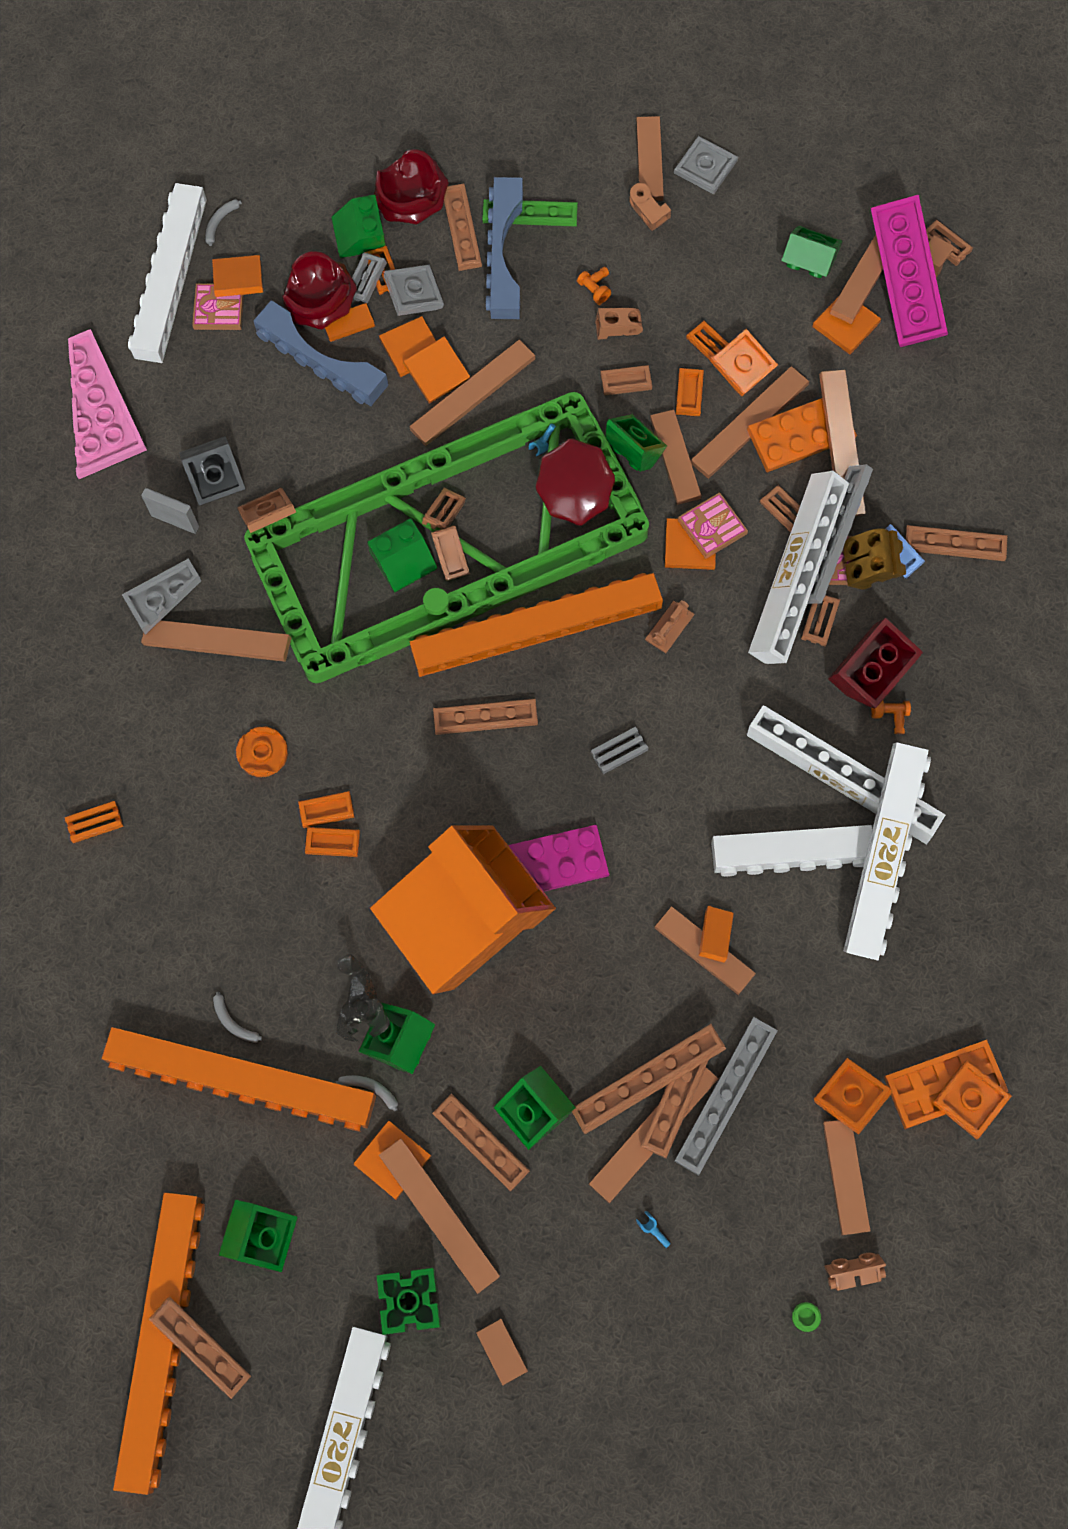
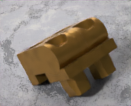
M873 529L846 539L843 550L845 562H848V564H845L849 587L861 590L868 589L875 582H884L906 574V567L900 561L903 542L898 539L897 531ZM851 546L856 547V554L854 555L851 553ZM854 570L859 571V578L857 579L854 577Z

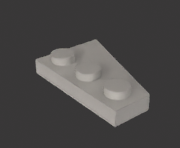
M188 558L127 591L122 596L146 635L201 582V579Z

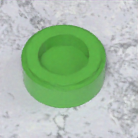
M440 588L428 590L423 597L424 607L432 615L444 613L449 607L447 593Z
M803 1302L794 1308L792 1321L797 1329L803 1332H810L819 1326L821 1313L814 1304Z

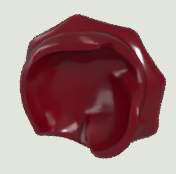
M412 149L404 152L388 168L377 171L374 195L376 196L378 208L387 221L417 225L443 208L449 182L434 159L424 151Z
M307 252L294 261L282 297L295 324L322 330L350 312L357 286L343 263L334 261L322 252Z
M570 438L542 457L536 482V491L552 517L581 526L608 508L615 475L601 448Z

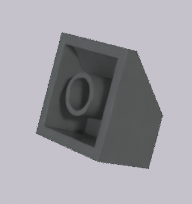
M226 436L179 452L199 506L246 489Z

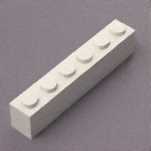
M872 825L713 836L711 845L714 873H721V876H734L737 874V871H747V874L755 875L763 873L764 869H774L775 873H783L789 871L792 867H800L801 871H810L820 865H826L827 869L841 868L842 864L853 863V867H864Z

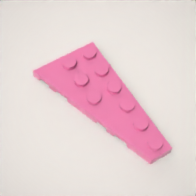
M91 329L68 338L73 393V428L76 443L75 456L77 460L76 475L78 479L147 450Z

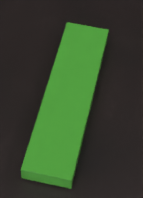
M484 199L483 223H489L488 211L489 208H493V202H489V199ZM523 201L522 212L514 220L513 224L577 226L578 202Z

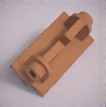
M683 600L679 603L673 601L645 640L664 653H667L694 616V613L687 609L689 605Z
M863 1253L859 1258L852 1260L836 1259L831 1264L824 1266L830 1276L828 1278L830 1289L836 1288V1291L856 1287L855 1276H859L861 1285L881 1282V1278H886L884 1269L886 1264L879 1254Z

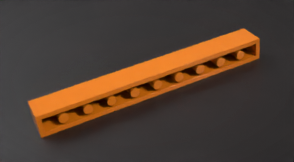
M641 573L627 581L616 580L602 588L591 587L585 590L584 593L577 595L566 594L559 600L552 602L548 600L541 601L534 607L527 609L520 607L506 615L495 614L481 622L470 621L465 623L463 627L456 629L445 628L439 631L438 634L431 636L420 635L409 642L418 675L422 677L662 609L663 599L654 573L648 575Z
M113 1027L111 1028L102 1059L109 1063L108 1068L124 1072L125 1067L135 1069V1075L150 1078L151 1074L161 1076L160 1081L176 1085L177 1080L186 1082V1087L189 1089L202 1091L203 1087L213 1089L212 1094L228 1098L229 1093L238 1095V1101L252 1105L255 1104V1100L265 1102V1108L275 1111H281L282 1107L292 1109V1115L307 1118L308 1113L317 1115V1121L331 1125L334 1124V1120L344 1122V1128L354 1131H360L361 1127L368 1128L376 1095L372 1092Z
M164 1193L114 1491L148 1495L153 1493L154 1488H158L160 1484L161 1470L157 1469L159 1457H163L166 1450V1439H162L164 1426L168 1427L171 1419V1409L167 1407L169 1396L173 1397L176 1389V1379L172 1378L174 1366L178 1367L181 1350L149 1318L168 1297H171L182 1309L189 1306L191 1291L187 1290L188 1279L193 1278L195 1272V1261H191L193 1249H198L200 1242V1232H196L198 1220L202 1221L205 1211V1204L201 1203L202 1198L197 1196Z

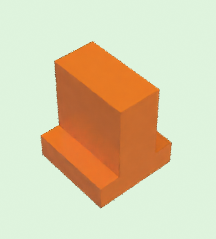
M452 825L428 846L432 853L370 907L371 911L432 994L454 990L519 933L526 929H533L556 909L493 825Z

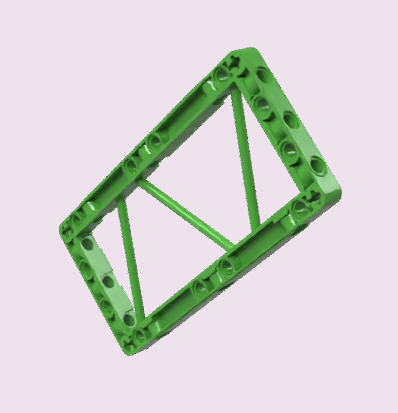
M571 392L295 508L296 513L252 533L247 530L244 538L252 556L251 559L285 634L291 637L290 645L298 662L301 664L309 681L321 683L360 665H366L410 645L409 641H413L420 635L431 636L437 634L442 629L453 627L636 546L647 539L649 521L584 398L577 392ZM550 415H553V416H555L556 418H554V419H548V418H546V417H547V416H550ZM551 423L556 427L549 437L548 452L558 446L560 430L567 427L568 429L571 428L577 440L602 449L615 475L614 486L621 488L617 491L612 490L609 500V508L614 510L619 520L549 549L552 516L543 502L538 555L508 568L459 537L463 552L494 571V574L448 593L449 607L440 615L428 613L423 604L342 639L358 516L389 503L430 531L440 530L438 527L435 530L432 529L429 523L427 525L422 524L425 515L400 498L414 493L415 489L430 483L433 485L525 446L526 442L544 435ZM436 463H444L441 467L435 466ZM395 481L399 482V484L396 486L389 485L390 483ZM347 521L331 644L320 648L276 551L300 541V538L318 531L320 533ZM278 530H286L283 534H275ZM616 536L621 540L614 542L611 541L609 538ZM275 581H282L279 586H271ZM500 585L507 587L505 591H497L495 588ZM454 605L461 607L460 610L455 612L449 610ZM294 623L302 624L298 629L290 628ZM339 655L345 656V659L341 662L333 661ZM326 660H328L329 667L326 666ZM317 666L319 670L314 672L312 667Z

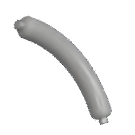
M234 199L229 201L213 214L205 234V241L209 246H212L215 242V232L220 221L228 213L238 209L240 204H242L241 200Z
M216 992V995L213 997L214 1007L224 1027L242 1040L252 1043L261 1041L262 1036H259V1033L242 1028L230 1017L223 995H220V992Z
M352 1075L339 1077L338 1081H336V1084L366 1088L376 1093L389 1109H393V1111L398 1110V1102L393 1094L385 1086L373 1079Z

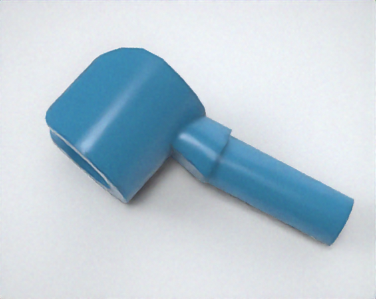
M551 423L541 438L529 444V450L537 447L538 453L536 456L548 450V438L556 426Z
M644 1211L649 1217V1222L641 1224L636 1219L638 1226L644 1232L654 1235L667 1248L671 1243L656 1227L657 1221L648 1211Z

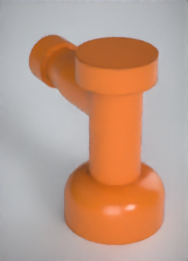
M602 267L592 275L584 271L578 276L577 283L581 286L584 285L593 293V300L598 305L604 303L611 296V290L607 286L596 284L603 277L605 278L609 275L606 267Z
M882 701L877 708H871L872 718L879 719L883 717L884 713H894V734H905L904 716H910V701H903V703H884Z

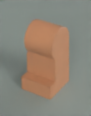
M637 183L631 188L630 204L651 231L671 217V209L665 203L660 207L651 196L650 189L646 184Z
M598 308L595 319L598 340L607 339L608 336L638 335L643 331L639 309Z

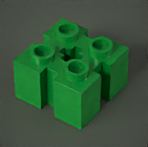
M436 1269L413 1270L409 1279H403L400 1272L377 1275L379 1299H386L387 1310L380 1311L382 1335L408 1332L407 1324L416 1323L417 1330L442 1327L440 1306L438 1303L432 1304L431 1293L438 1292ZM412 1293V1297H416L417 1300L411 1310H408V1306H403L402 1300L407 1299V1294Z

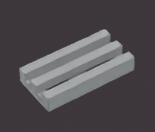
M363 253L352 276L356 286L360 279L362 280L354 295V300L368 304L377 281L387 264L384 258ZM368 260H371L367 271H365V268L369 262Z
M634 727L592 749L591 755L602 773L605 774L648 751V746L643 742V738L639 735L637 728ZM634 736V739L599 757L598 754ZM636 744H639V748L627 753L626 755L612 761L607 765L603 764V762H605L606 760L620 754L621 752L635 746Z

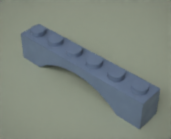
M494 177V187H489V202H493V208H489L488 221L493 223V229L488 230V245H492V252H487V267H491V274H487V289H491V296H486V311L491 312V319H520V287L506 267L503 258V246L509 228L522 212L523 179Z
M272 300L255 318L256 334L264 342L271 341L281 353H289L294 356L295 361L301 366L305 367L308 365L321 379L328 378L338 390L342 392L346 390L351 393L353 399L358 403H366L372 406L387 388V375L368 362L340 361L327 357L313 349L299 335L293 324L291 313Z

